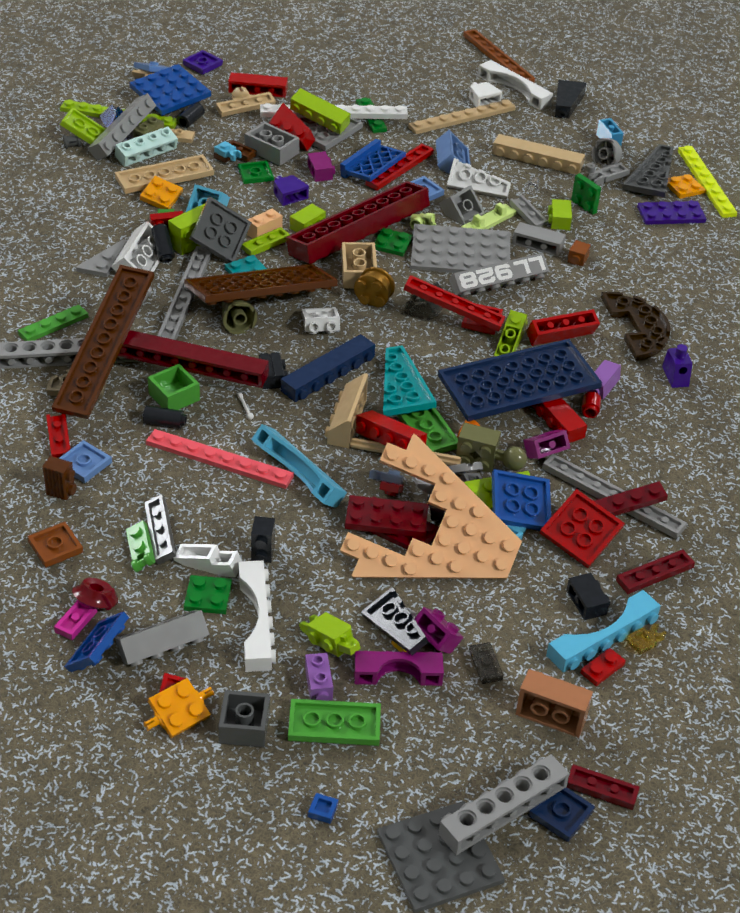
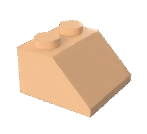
M272 208L248 219L252 223L247 235L253 239L279 227L283 228V216Z

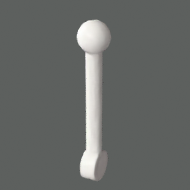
M238 393V398L247 413V419L252 420L254 415L250 413L243 394Z

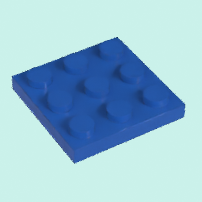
M494 469L492 472V511L506 525L540 531L551 518L550 479Z

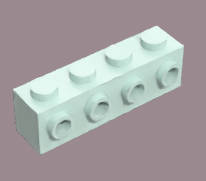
M165 127L116 144L115 157L125 167L176 149L178 138L169 127Z

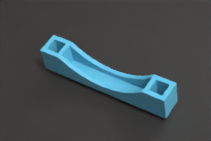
M261 424L251 440L294 472L306 484L311 493L323 504L333 508L338 507L347 492L279 432Z
M642 590L628 598L623 614L612 625L589 634H564L548 644L546 656L562 672L569 669L574 670L582 661L593 659L596 653L601 650L606 651L613 643L624 641L632 632L638 633L648 623H655L659 618L658 614L661 605Z

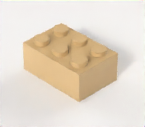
M342 242L343 288L354 289L355 281L365 269L377 267L375 243Z

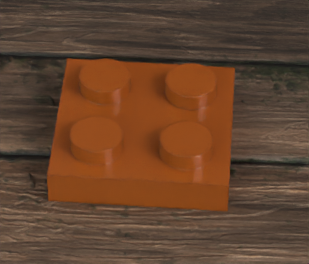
M66 522L27 536L28 543L45 568L83 553V546Z

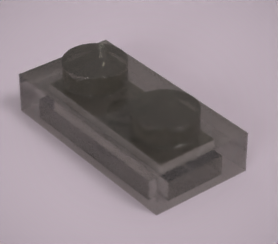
M491 643L470 645L469 653L481 684L503 681L504 675Z

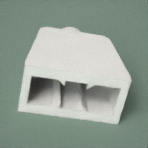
M474 82L471 84L469 98L476 107L501 101L502 91L488 82L480 84Z

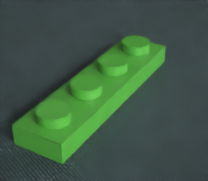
M76 305L19 329L18 335L24 341H34L88 318V312L80 305Z

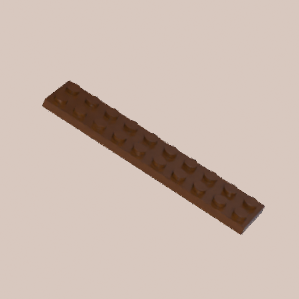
M124 265L119 266L52 405L54 412L89 419L154 279V272Z

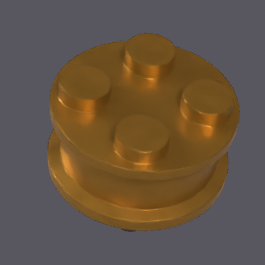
M369 267L355 281L354 291L361 304L380 308L394 294L395 283L388 271L378 267Z

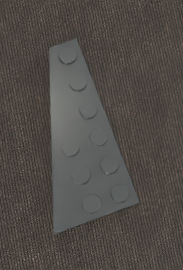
M659 144L622 184V189L642 193L643 195L665 198L673 156V146Z

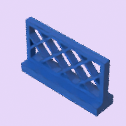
M375 139L340 163L341 177L353 176L371 182L406 156V152L381 145V140Z

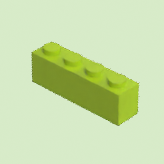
M301 88L290 99L291 110L339 135L350 124L349 112Z

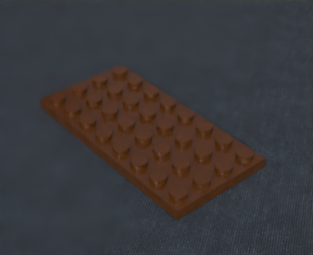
M314 264L184 279L185 287L206 304L214 305L218 301L228 303L233 302L234 299L266 298L267 295L272 294L274 296H282L283 293L288 292L290 294H298L299 291L303 290L307 292H313L319 288L329 290L334 286H338V281L335 277Z

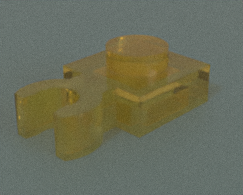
M653 624L649 631L642 627L627 635L626 641L641 655L656 647L657 642L663 641L666 632L657 633L659 625Z

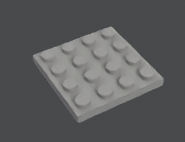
M299 118L311 130L316 139L312 145L324 151H327L363 128V122L350 119V124L339 135L310 119Z

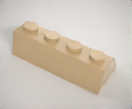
M364 373L346 383L344 390L340 391L339 403L336 402L334 407L335 414H331L330 426H327L325 430L327 444L350 448L351 439L354 437L356 429V415L363 412L367 401L368 374Z

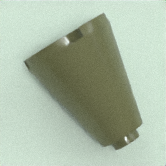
M234 299L233 302L228 303L221 301L222 322L231 334L247 333L245 332L246 330L252 329L256 325L257 313L251 304L240 299Z

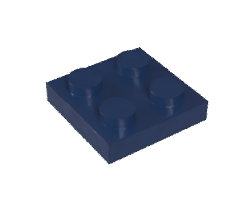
M566 787L530 809L529 817L566 842H569L594 812L595 806Z

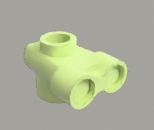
M433 213L412 214L410 217V226L413 230L414 224L436 225L435 214Z

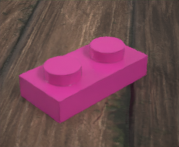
M77 600L54 626V632L73 641L98 612L97 608L89 607Z

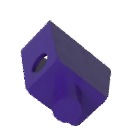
M294 175L284 178L277 176L274 180V194L281 205L285 206L309 198V186Z
M684 344L677 345V348L668 349L662 364V368L672 388L689 387L692 361L687 352L688 347Z

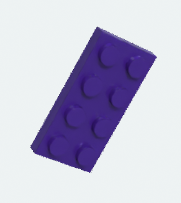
M698 201L644 202L637 205L645 225L706 223V217Z

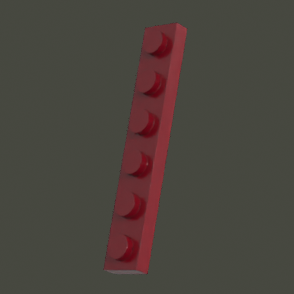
M660 481L601 498L594 502L614 516L666 501L668 495Z

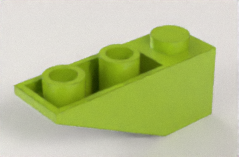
M510 310L494 356L516 351L528 324L527 314Z

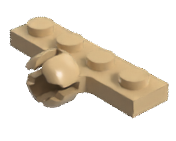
M237 87L232 92L233 100L216 103V109L221 117L260 109V104L269 103L275 105L276 101L270 92L251 95L246 88L240 87V90Z

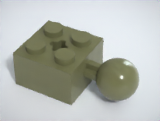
M464 422L458 437L456 456L461 457V464L481 462L483 464V470L481 471L492 473L497 460L503 461L504 466L511 471L522 469L527 462V455L520 447L513 446L505 451L499 449L501 431Z

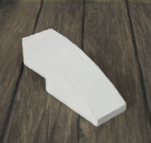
M181 544L176 552V557L173 558L174 561L184 566L224 577H236L239 571V562L242 561L238 551H219L218 546L212 544Z

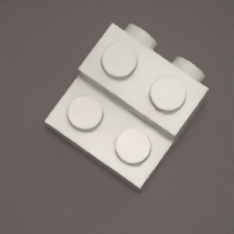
M336 307L302 309L305 332L317 334L318 331H325L326 333L340 331V316Z

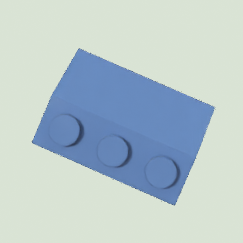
M450 130L436 140L437 165L441 171L444 170L446 173H450L454 158L458 159L461 163L470 165L469 149Z

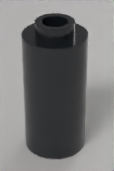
M198 102L193 103L177 117V124L186 129L204 115L205 109L202 104Z
M166 224L156 225L151 230L158 259L163 261V263H169L175 258L168 226Z
M148 405L144 408L143 424L181 429L182 426L186 425L187 415H184L183 410Z

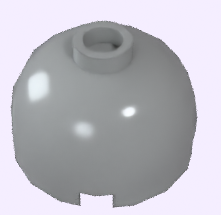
M601 138L596 141L595 147L592 148L594 163L598 162L601 164L602 160H607L608 165L600 166L602 168L617 164L622 158V148L614 139Z

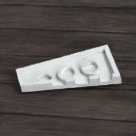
M454 158L447 188L462 190L471 185L475 193L507 199L511 182L495 175L491 176L481 169L477 170L472 165L461 163L458 159Z

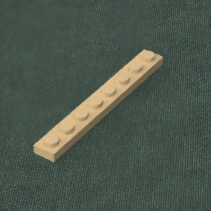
M502 100L458 112L455 111L450 114L430 117L425 120H418L408 123V128L416 135L514 111L516 106L509 100Z

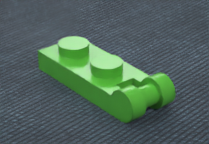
M142 520L126 529L132 558L131 565L135 572L143 570V567L146 565L151 566L155 563L148 526Z

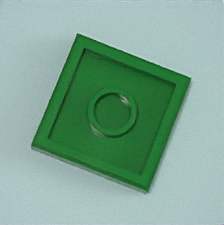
M268 161L237 164L244 184L274 181Z

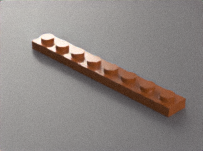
M476 29L464 31L463 37L492 61L535 83V77Z

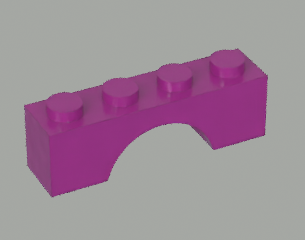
M356 651L354 659V684L377 685L383 675L389 672L401 671L415 677L422 686H442L444 676L443 653L416 652L411 656L408 652Z

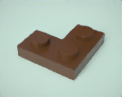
M234 140L229 142L236 147V150L242 152V158L239 159L248 162L257 156V150ZM214 152L215 159L224 163L230 161V157L224 158Z

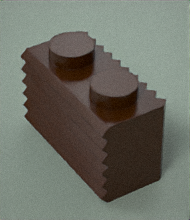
M52 456L46 460L42 466L46 495L64 499L65 501L70 495L73 496L75 494L77 485L74 482L75 470L72 468L73 462Z

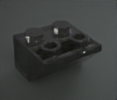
M438 282L432 284L443 289ZM411 294L410 300L404 304L401 314L427 322L437 317L442 307Z

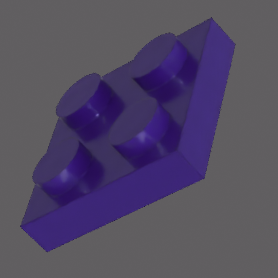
M201 50L183 59V65L203 75L222 66L223 60Z

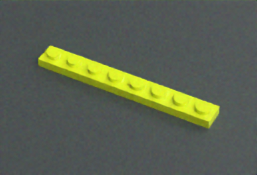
M693 146L678 147L679 154L697 181L706 189L707 196L722 218L737 217L738 212Z

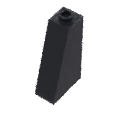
M558 79L555 117L570 118L585 96L586 82Z

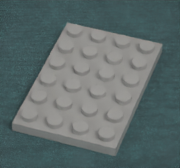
M414 224L410 269L457 273L509 261L511 232Z

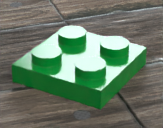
M581 173L576 174L571 200L590 214H596L601 187Z
M383 228L374 242L375 248L378 251L403 257L413 241V235Z
M190 575L184 611L202 610L204 613L226 615L232 579Z

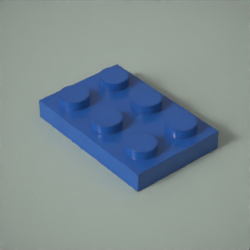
M123 611L99 621L64 667L68 671L74 672L76 670L81 671L87 666L98 664L103 658L101 656L102 653L113 645L114 637L124 630V624L129 618L127 614Z

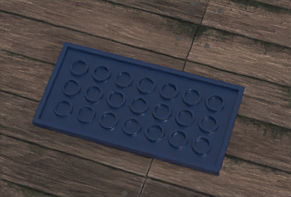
M570 339L438 370V377L467 422L602 387V381Z

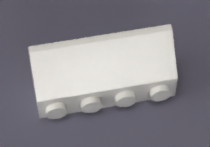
M148 220L134 230L111 267L115 272H117L120 265L155 271L160 261L151 230L153 226Z

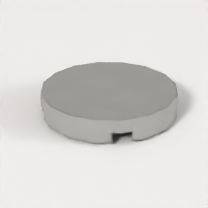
M474 462L473 464L463 463L449 466V468L457 475L483 470V464L481 462Z

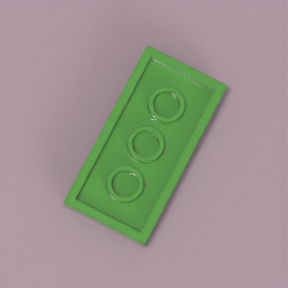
M436 408L397 415L402 423L427 433L426 445L433 452L444 453L457 449L458 438Z
M291 699L288 741L379 746L381 704Z

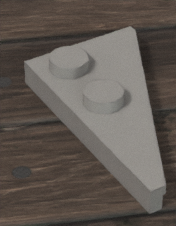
M123 239L76 267V272L108 277L113 269L111 266L127 243V240Z

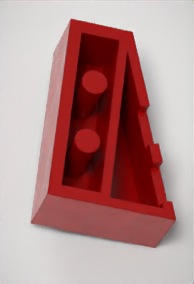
M282 103L268 123L299 137V148L308 151L316 140L311 130L284 103Z

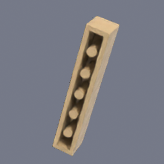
M498 134L493 142V155L575 175L579 174L583 168L585 154Z

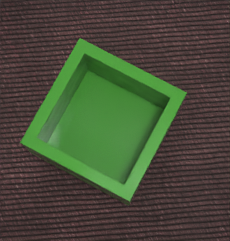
M180 364L148 377L149 395L162 408L179 410L200 400L199 382Z

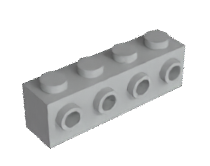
M193 610L118 637L115 640L122 662L133 667L144 663L143 659L150 656L151 659L159 658L164 655V651L169 649L172 652L183 649V644L188 642L192 644L204 641L203 637L210 634L202 610Z

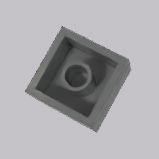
M225 690L219 721V744L265 747L270 714V694Z

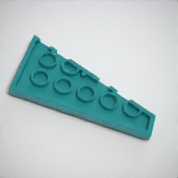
M403 345L386 348L383 415L409 414L415 411H426L436 408L437 401Z

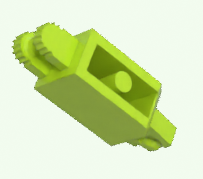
M327 612L320 616H310V623L303 621L299 624L301 631L308 636L312 644L337 657L344 653L353 655L361 649L359 641L353 637L351 625Z

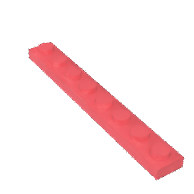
M154 429L146 440V445L284 489L288 487L294 477V472Z

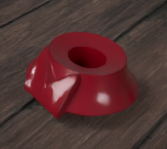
M86 578L80 585L72 589L74 597L89 607L110 610L118 603L115 589L101 579Z

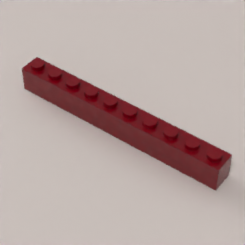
M129 330L118 354L120 357L169 368L180 364L187 372L258 388L263 387L269 375V360Z

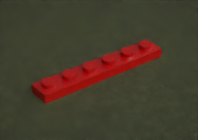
M420 144L406 153L403 159L373 181H365V185L374 190H380L433 155L434 149L425 144Z
M412 275L409 276L403 289L410 294L421 297L426 301H430L498 332L505 319V316Z

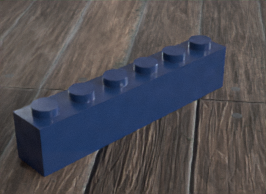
M361 334L281 378V392L294 402L305 399L309 394L319 391L326 384L333 383L340 376H345L354 368L357 369L361 364L371 361L375 357V344Z

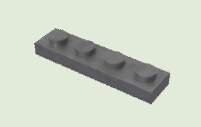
M162 494L145 502L155 562L158 565L176 557L166 498Z

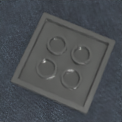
M209 197L189 239L230 263L236 260L252 222L214 198Z

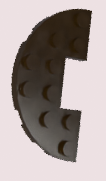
M622 292L601 293V299L611 317L628 316L637 332L624 335V340L636 361L650 358L665 348L670 336V323L666 315L657 306H651L646 303L645 299L635 295L628 297L623 296Z

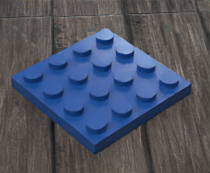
M179 64L129 82L130 88L139 96L149 94L156 104L154 109L161 115L211 97V91Z

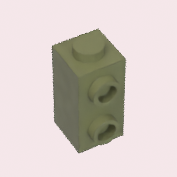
M156 117L149 118L133 129V138L164 128V121Z

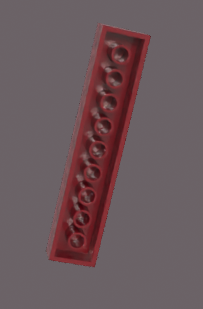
M405 181L286 237L288 254L308 264L315 263L320 258H325L333 252L340 251L342 242L362 240L370 234L377 233L382 228H387L389 225L399 222L405 217H410L415 212L424 210V208L430 206L428 188Z

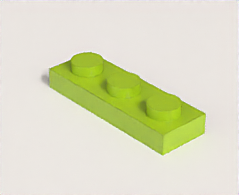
M279 227L244 242L241 249L249 256L257 255L285 243L286 237L290 236V234Z

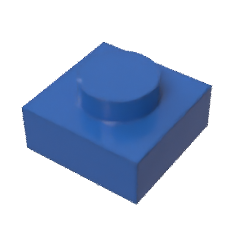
M316 793L308 811V817L331 824L338 806V799Z

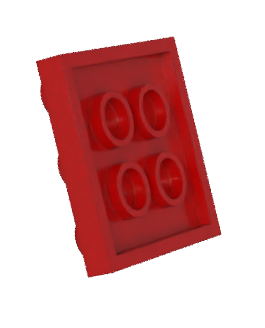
M576 489L541 528L540 534L582 565L589 568L620 532L625 523Z

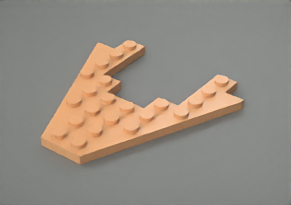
M412 435L406 450L387 442L379 462L434 485L427 504L446 512L432 546L412 538L405 556L348 532L340 552L358 560L351 577L507 579L522 540L417 435Z

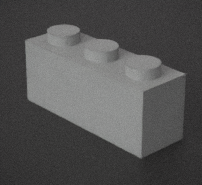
M520 222L514 231L512 244L558 257L564 247L566 234Z

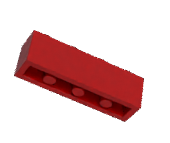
M231 72L228 80V93H232L237 87L240 90V87H244L251 95L270 92L273 97L286 98L288 77Z
M592 309L532 320L526 333L531 345L534 346L594 334L600 322L595 310Z
M563 398L531 405L536 410L537 415L546 421L549 428L553 430H566L569 443L585 438L587 424Z
M371 410L356 415L355 432L386 446L388 442L406 450L413 434L417 435L426 444L427 433Z

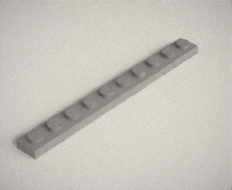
M196 246L157 336L173 340L177 339L195 296L193 292L185 287L184 279L203 277L213 254L212 252L201 246Z

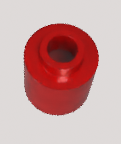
M587 392L583 395L581 411L586 418H595L599 414L601 396L596 392Z

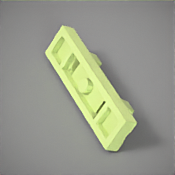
M498 203L494 210L482 216L479 214L474 215L473 220L461 226V228L489 229L516 215L517 211L507 204Z

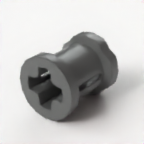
M63 135L65 149L72 146L81 147V141L78 136Z

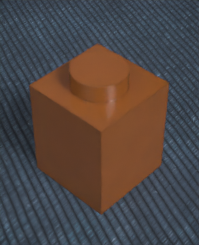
M575 240L569 250L567 262L583 267L589 257L591 244Z

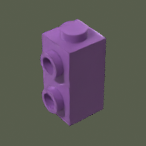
M604 360L595 371L602 381V387L587 391L598 393L602 400L620 380L621 365L608 360Z
M328 654L305 655V671L310 700H333V683Z

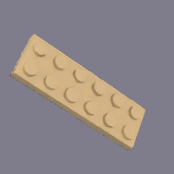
M203 154L115 172V178L125 194L144 190L154 176L175 184L214 175V169Z

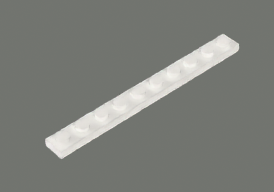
M260 104V117H273L282 104ZM335 105L349 112L350 119H408L407 106ZM291 110L298 118H306Z

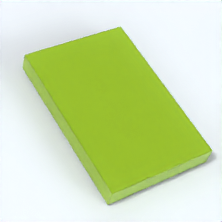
M74 108L70 109L60 123V126L90 145L105 130L104 127Z

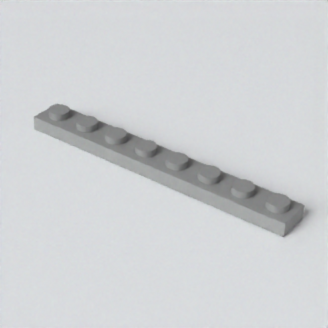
M552 454L543 463V470L598 499L625 492V490L555 454ZM654 505L627 512V514L675 539L680 536L687 526V522Z

